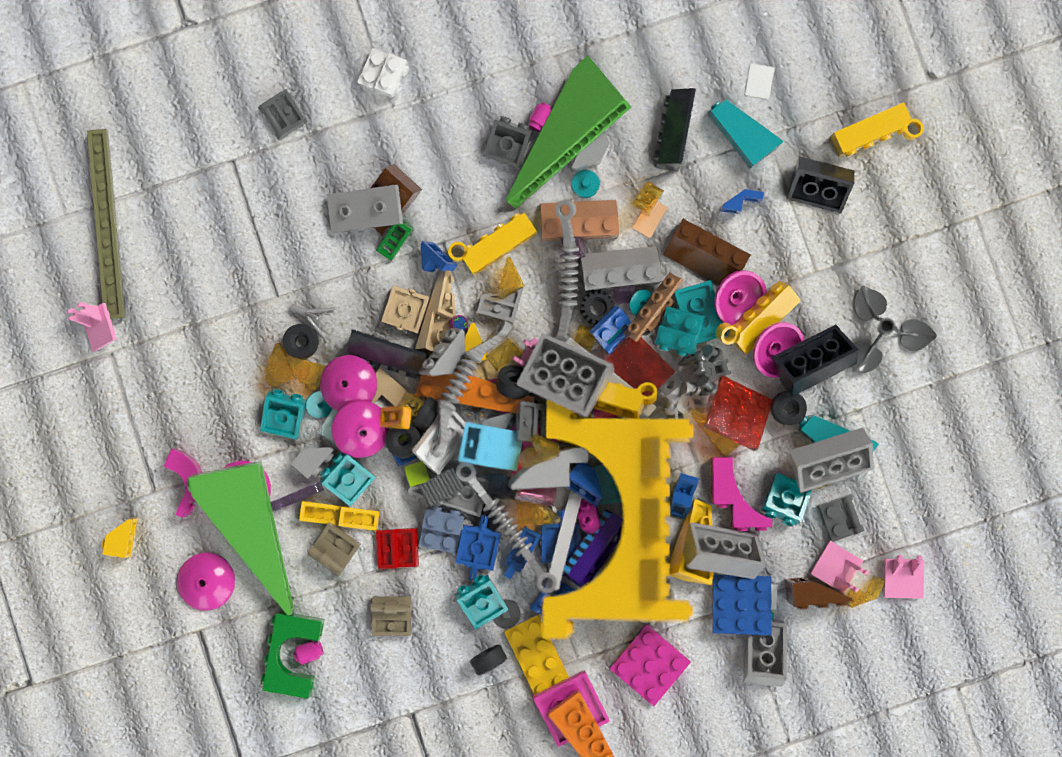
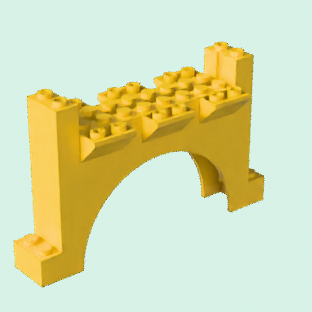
M547 399L546 438L557 439L560 443L578 445L588 450L589 453L598 458L607 467L615 479L622 497L624 527L618 550L600 576L587 586L573 593L543 598V638H570L571 634H574V622L571 619L688 622L689 617H693V604H689V600H665L670 595V584L666 583V576H670V564H666V556H669V543H666V536H670V525L666 523V517H670V505L666 502V496H670V485L667 483V478H670V465L667 462V459H670L671 456L669 443H690V438H693V424L689 423V419H574L577 418L578 413Z

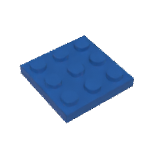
M714 574L712 579V633L772 635L771 576H757L755 579L733 575Z

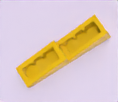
M301 500L298 519L299 521L323 524L331 522L342 527L377 530L379 511Z

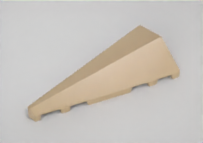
M439 270L415 350L424 352L429 356L433 353L435 346L442 341L445 333L450 330L449 320L456 316L455 294H452L451 283L454 282V276H451V271Z

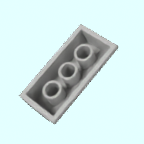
M656 246L580 254L584 293L594 290L601 291L655 285L662 282Z
M864 428L852 430L789 451L790 464L800 493L874 470L873 443Z
M692 522L688 524L683 549L687 568L755 579L766 566L757 534Z

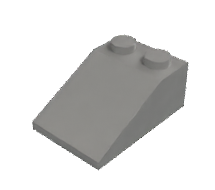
M772 622V635H746L743 682L782 687L787 680V624Z

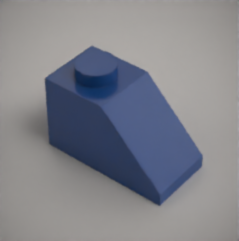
M583 462L578 463L569 475V486L565 487L597 507L603 496L597 473L590 465Z

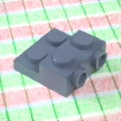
M433 505L430 508H426L419 546L457 554L464 515H460L461 511L450 509L449 512L442 511V507L435 508Z

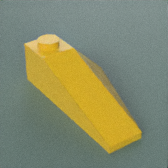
M693 499L670 558V576L683 581L711 585L714 572L687 568L683 554L688 524L690 522L713 526L711 505Z

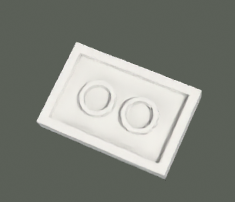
M453 411L449 418L448 444L444 453L439 458L430 454L433 443L438 439V417L413 448L412 452L433 473L439 475L462 444L465 421Z

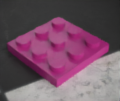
M645 624L609 669L652 706H655L691 661L649 625Z
M585 670L533 695V699L558 747L569 741L551 720L547 712L578 689L598 726L600 727L610 722Z

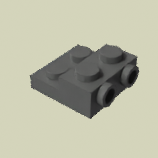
M501 116L500 119L496 118L483 156L520 168L533 130H530L529 125L519 122L518 125L511 123L512 119Z

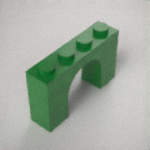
M283 611L277 612L276 616L273 615L271 627H274L273 633L269 635L267 646H270V650L264 660V665L267 667L266 672L262 674L260 683L263 685L262 691L309 699L312 695L315 676L288 670L281 661L280 650L284 641L293 637L319 641L322 638L325 619L295 613L287 615Z

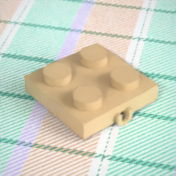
M393 286L381 322L395 326V329L402 331L404 329L418 334L430 297L415 293L416 291L408 288L406 290Z

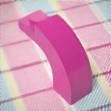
M171 449L164 467L178 473L184 481L185 493L175 514L183 518L191 515L195 508L193 503L196 502L192 497V492H189L187 488L188 478L193 474L202 473L203 471L197 461L189 454L179 449Z

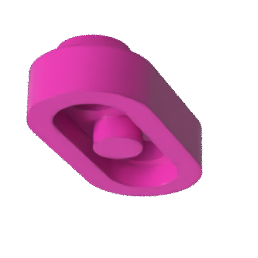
M583 499L578 510L579 524L585 533L593 534L599 529L601 524L598 506L596 507Z

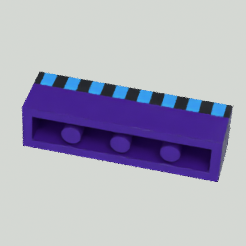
M607 509L603 514L599 515L601 523L599 529L593 534L586 533L583 542L576 547L573 556L564 565V576L581 588L591 582L622 538L624 519Z

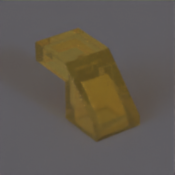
M873 575L866 593L861 590L856 592L850 589L847 596L853 598L854 602H848L847 606L853 608L877 599L885 580Z

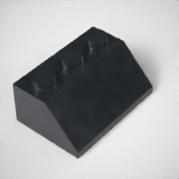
M799 156L792 174L786 200L842 214L855 183V170Z

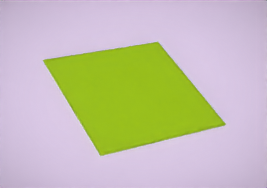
M422 461L404 467L410 487L430 480L426 465Z

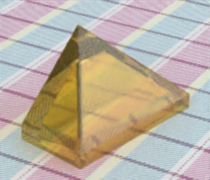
M511 257L506 259L498 291L499 299H504L525 287Z
M511 337L488 353L486 358L494 369L498 371L512 362L513 356L519 357L524 351L514 337Z

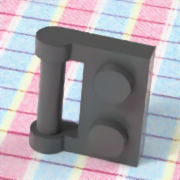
M286 89L258 107L259 111L264 113L275 130V136L278 140L285 138L289 133L307 123ZM273 106H275L287 125L283 129L270 110Z
M523 401L517 402L515 441L548 444V439L546 438L547 405ZM538 411H540L539 437L537 436Z
M852 494L818 505L832 542L865 531L863 525L859 522L852 503ZM845 503L853 528L848 529L840 504Z

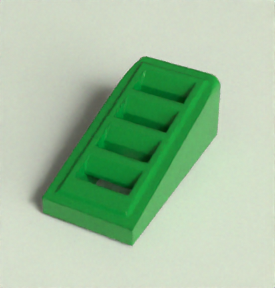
M404 221L403 224L392 225L376 251L392 261L414 228ZM400 226L402 229L406 231V233L404 234L403 232L398 230L397 227ZM393 233H396L397 235H399L400 237H402V239L399 240L398 238H396V237L393 236L392 234H393ZM391 239L398 245L395 247L388 240ZM386 245V246H388L390 249H392L393 252L390 253L389 251H387V250H386L385 248H383V247Z

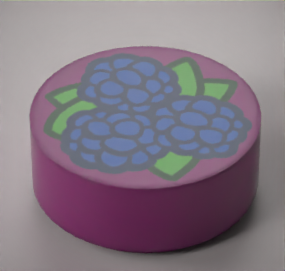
M462 315L453 316L449 320V329H463L465 333L468 330V321Z

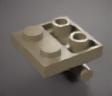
M329 522L315 544L308 550L307 555L337 576H340L361 543Z
M373 596L371 604L372 636H411L412 596Z

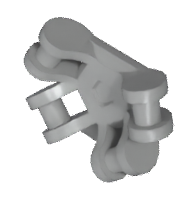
M672 376L659 386V389L666 395L665 401L667 404L663 407L662 411L668 414L667 419H686L687 414L695 408L709 409L711 407V401L708 400L710 395L701 390L697 382L692 384L689 382L681 383ZM674 383L673 389H666L669 384Z

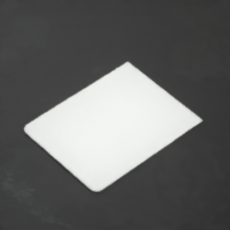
M750 64L745 95L769 100L774 67Z

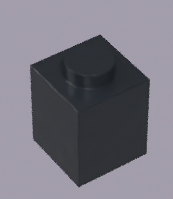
M490 474L487 488L488 494L499 499L515 500L517 489H511L508 486V481L511 479L508 475Z

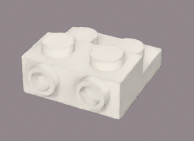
M372 48L358 84L393 99L395 94L398 95L400 92L402 77H406L409 66L407 60Z

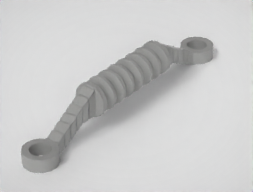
M570 200L558 202L555 208L556 215L561 221L564 243L563 246H560V250L565 252V254L560 255V258L565 259V262L559 263L560 266L565 267V269L559 271L565 277L559 278V281L565 282V284L559 285V289L564 290V292L559 293V296L564 297V299L558 301V304L562 305L559 331L554 338L557 340L562 339L565 343L570 338L567 334L573 307L578 303L572 300L573 297L578 296L577 293L572 292V290L578 289V286L572 283L578 281V278L573 277V275L578 274V271L574 270L573 267H577L579 264L573 262V260L578 259L579 256L573 254V252L579 251V247L575 244L571 218L576 213V206ZM564 204L567 205L570 209L568 215H565L562 212V206Z
M502 320L494 331V336L478 344L476 347L465 351L464 355L468 359L460 360L464 367L459 365L456 367L460 373L454 372L453 376L457 379L449 380L453 387L446 386L445 388L449 391V394L442 393L446 400H438V439H436L430 449V454L434 457L439 458L447 447L449 418L453 411L456 410L452 403L459 404L460 401L456 396L463 397L459 390L467 389L463 384L471 382L467 376L474 377L471 369H478L474 363H481L485 352L502 341L509 333L511 324L506 320Z
M467 462L459 464L456 469L457 477L472 485L473 489H475L486 504V507L483 508L484 512L491 510L488 517H496L493 524L500 523L497 530L505 529L502 537L509 535L510 537L506 542H514L511 549H519L516 556L522 554L526 561H528L538 577V588L544 593L554 591L557 586L556 577L543 571L529 550L532 543L524 544L527 536L520 538L519 536L523 531H515L518 524L511 526L513 517L506 519L509 512H501L505 506L497 507L500 501L499 498L493 500L484 490L483 486L475 478L476 469L474 465ZM468 466L471 469V475L465 478L461 475V470L463 467ZM545 577H549L553 581V585L549 589L542 586V580Z

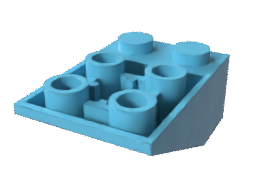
M465 422L458 461L517 471L522 441H515L516 431Z

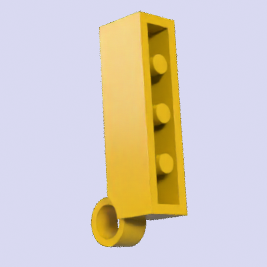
M903 102L838 130L830 138L838 156L845 155L849 157L856 154V150L859 148L865 150L874 146L873 142L880 140V142H884L892 138L891 135L896 132L898 135L902 134L908 140H915L923 133L924 126L920 120L911 119ZM909 124L917 127L918 132L916 135L909 133Z
M517 213L510 218V222L506 225L502 223L495 227V232L491 235L485 234L478 239L479 242L474 246L471 244L465 246L462 242L452 243L448 248V254L455 262L464 261L474 276L537 235V231L525 213L521 215ZM456 246H461L464 249L463 256L459 258L454 257L452 249Z
M778 281L735 324H720L716 329V337L724 344L729 345L733 343L738 350L747 355L754 348V344L761 332L768 326L780 322L801 300L788 284ZM730 329V334L724 338V333Z
M608 382L593 408L628 419H639L644 405H651L656 401L657 388L649 382L642 383L638 389L628 388L620 383ZM644 391H650L653 393L651 396L642 395Z

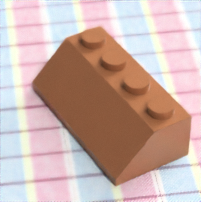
M616 200L573 202L576 206V213L571 218V224L575 240L618 238L619 218ZM558 202L540 203L542 241H563L561 221L555 212ZM565 204L562 206L563 214L568 215L570 212L569 207Z

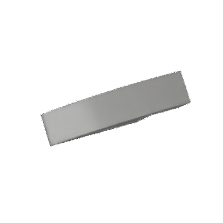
M569 445L544 453L522 467L508 481V486L511 489L569 486V463L588 462V450L578 445Z

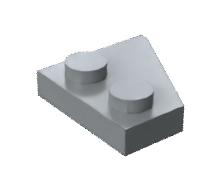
M517 288V290L499 291L495 294H482L477 315L499 321L506 320L510 324H514L523 288Z

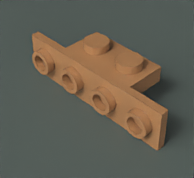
M669 272L623 334L637 342L646 329L652 332L663 318L666 306L671 307L674 303L670 297L683 280Z

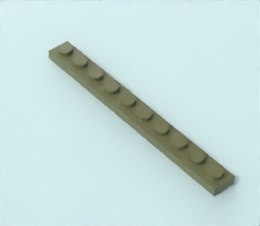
M107 129L87 130L102 303L106 304L110 320L125 318L109 133Z

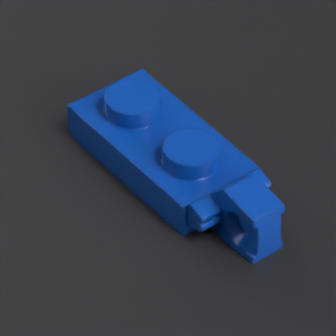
M524 526L523 532L519 537L527 536L524 544L532 543V546L529 548L532 553L542 535ZM518 548L512 549L506 559L505 565L508 566V569L504 576L509 579L512 578L515 571L520 573L527 563L522 554L516 556Z

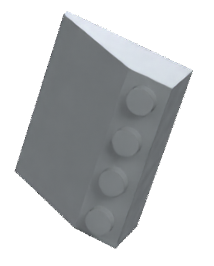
M542 333L516 385L587 417L606 388L615 369L611 363Z

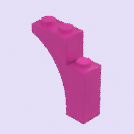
M711 457V503L716 504V508H728V504H730L731 527H736V531H748V527H755V531H767V527H772V519L752 509L740 494L733 473V458Z

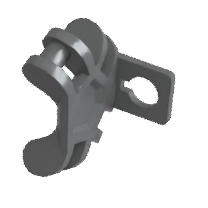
M706 345L701 351L688 354V357L684 356L678 363L679 366L690 363L697 365V368L693 370V374L698 376L697 384L704 388L705 393L708 395H712L718 390V386L713 383L718 377L731 374V370H728L727 363H729L728 359L718 361L722 356V350L712 345ZM719 365L721 373L716 374L714 366Z

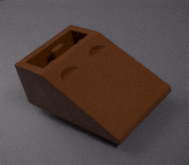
M395 164L386 167L371 186V188L398 185L402 214L422 191V188ZM392 225L373 228L381 235H384Z
M805 577L785 579L787 602L793 605V607H797V609H809V605L825 608L828 607V604L832 603L836 604V606H846L848 602H854L853 598Z

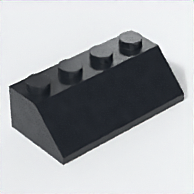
M695 88L671 89L670 94L665 96L664 106L667 109L666 114L662 113L660 125H663V130L658 133L657 143L660 146L659 151L655 150L653 162H656V168L678 172L682 165L696 92Z
M835 324L772 356L771 359L781 384L793 397L856 365L859 349Z
M354 329L350 333L347 352L353 356L370 360L369 364L380 367L381 364L388 366L387 370L398 373L399 370L406 372L405 376L416 379L417 376H422L418 371L421 369L423 362L428 359V354Z

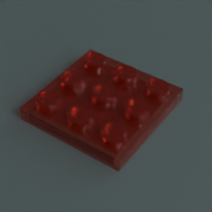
M628 337L605 360L613 365L616 375L632 388L637 389L642 383L649 382L654 384L658 390L675 373L642 337L637 342ZM650 391L642 393L643 396H651L653 394Z
M722 376L719 379L718 390L714 394L704 427L756 451L759 448L773 400Z

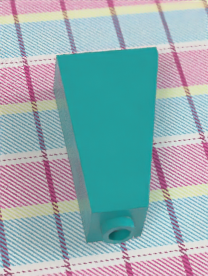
M728 100L722 103L718 101L711 107L709 117L750 169L783 143L781 138Z
M805 415L803 420L798 423L800 427L797 429L813 443L850 432L846 428L815 415H809L808 417ZM871 440L873 443L874 451L878 447L879 443H877L874 440Z

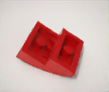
M417 528L376 530L378 569L419 566Z

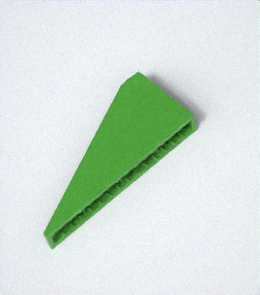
M586 56L573 68L506 198V201L515 209L631 108L630 104L589 56Z
M262 461L191 475L187 481V488L189 492H192V497L287 615H291L294 611V605Z

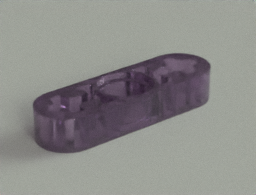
M321 482L272 501V511L274 512L324 491Z

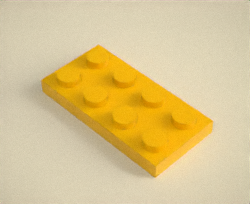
M539 614L504 631L534 695L569 678L550 638H543V622Z

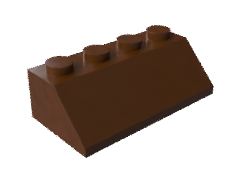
M682 219L663 256L720 285L728 275L743 270L751 254Z

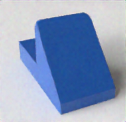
M421 242L423 271L434 272L437 268L441 271H454L457 264L434 242Z

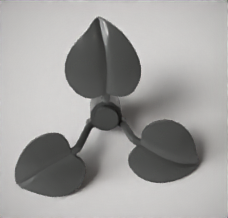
M866 286L860 287L854 306L857 316L864 321H869L874 317L880 323L877 326L879 335L872 345L866 341L854 344L859 349L857 364L852 366L854 373H867L879 366L882 361V352L874 347L882 336H888L893 331L903 335L901 343L910 351H919L925 348L937 337L930 326L919 320L911 319L905 321L902 324L903 332H901L895 326L892 319L879 318L878 315H882L886 311V298L876 290Z

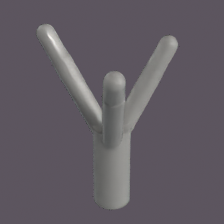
M292 304L290 311L304 316L316 332L321 335V330L311 319L318 320V316L312 313L335 311V308L307 310Z

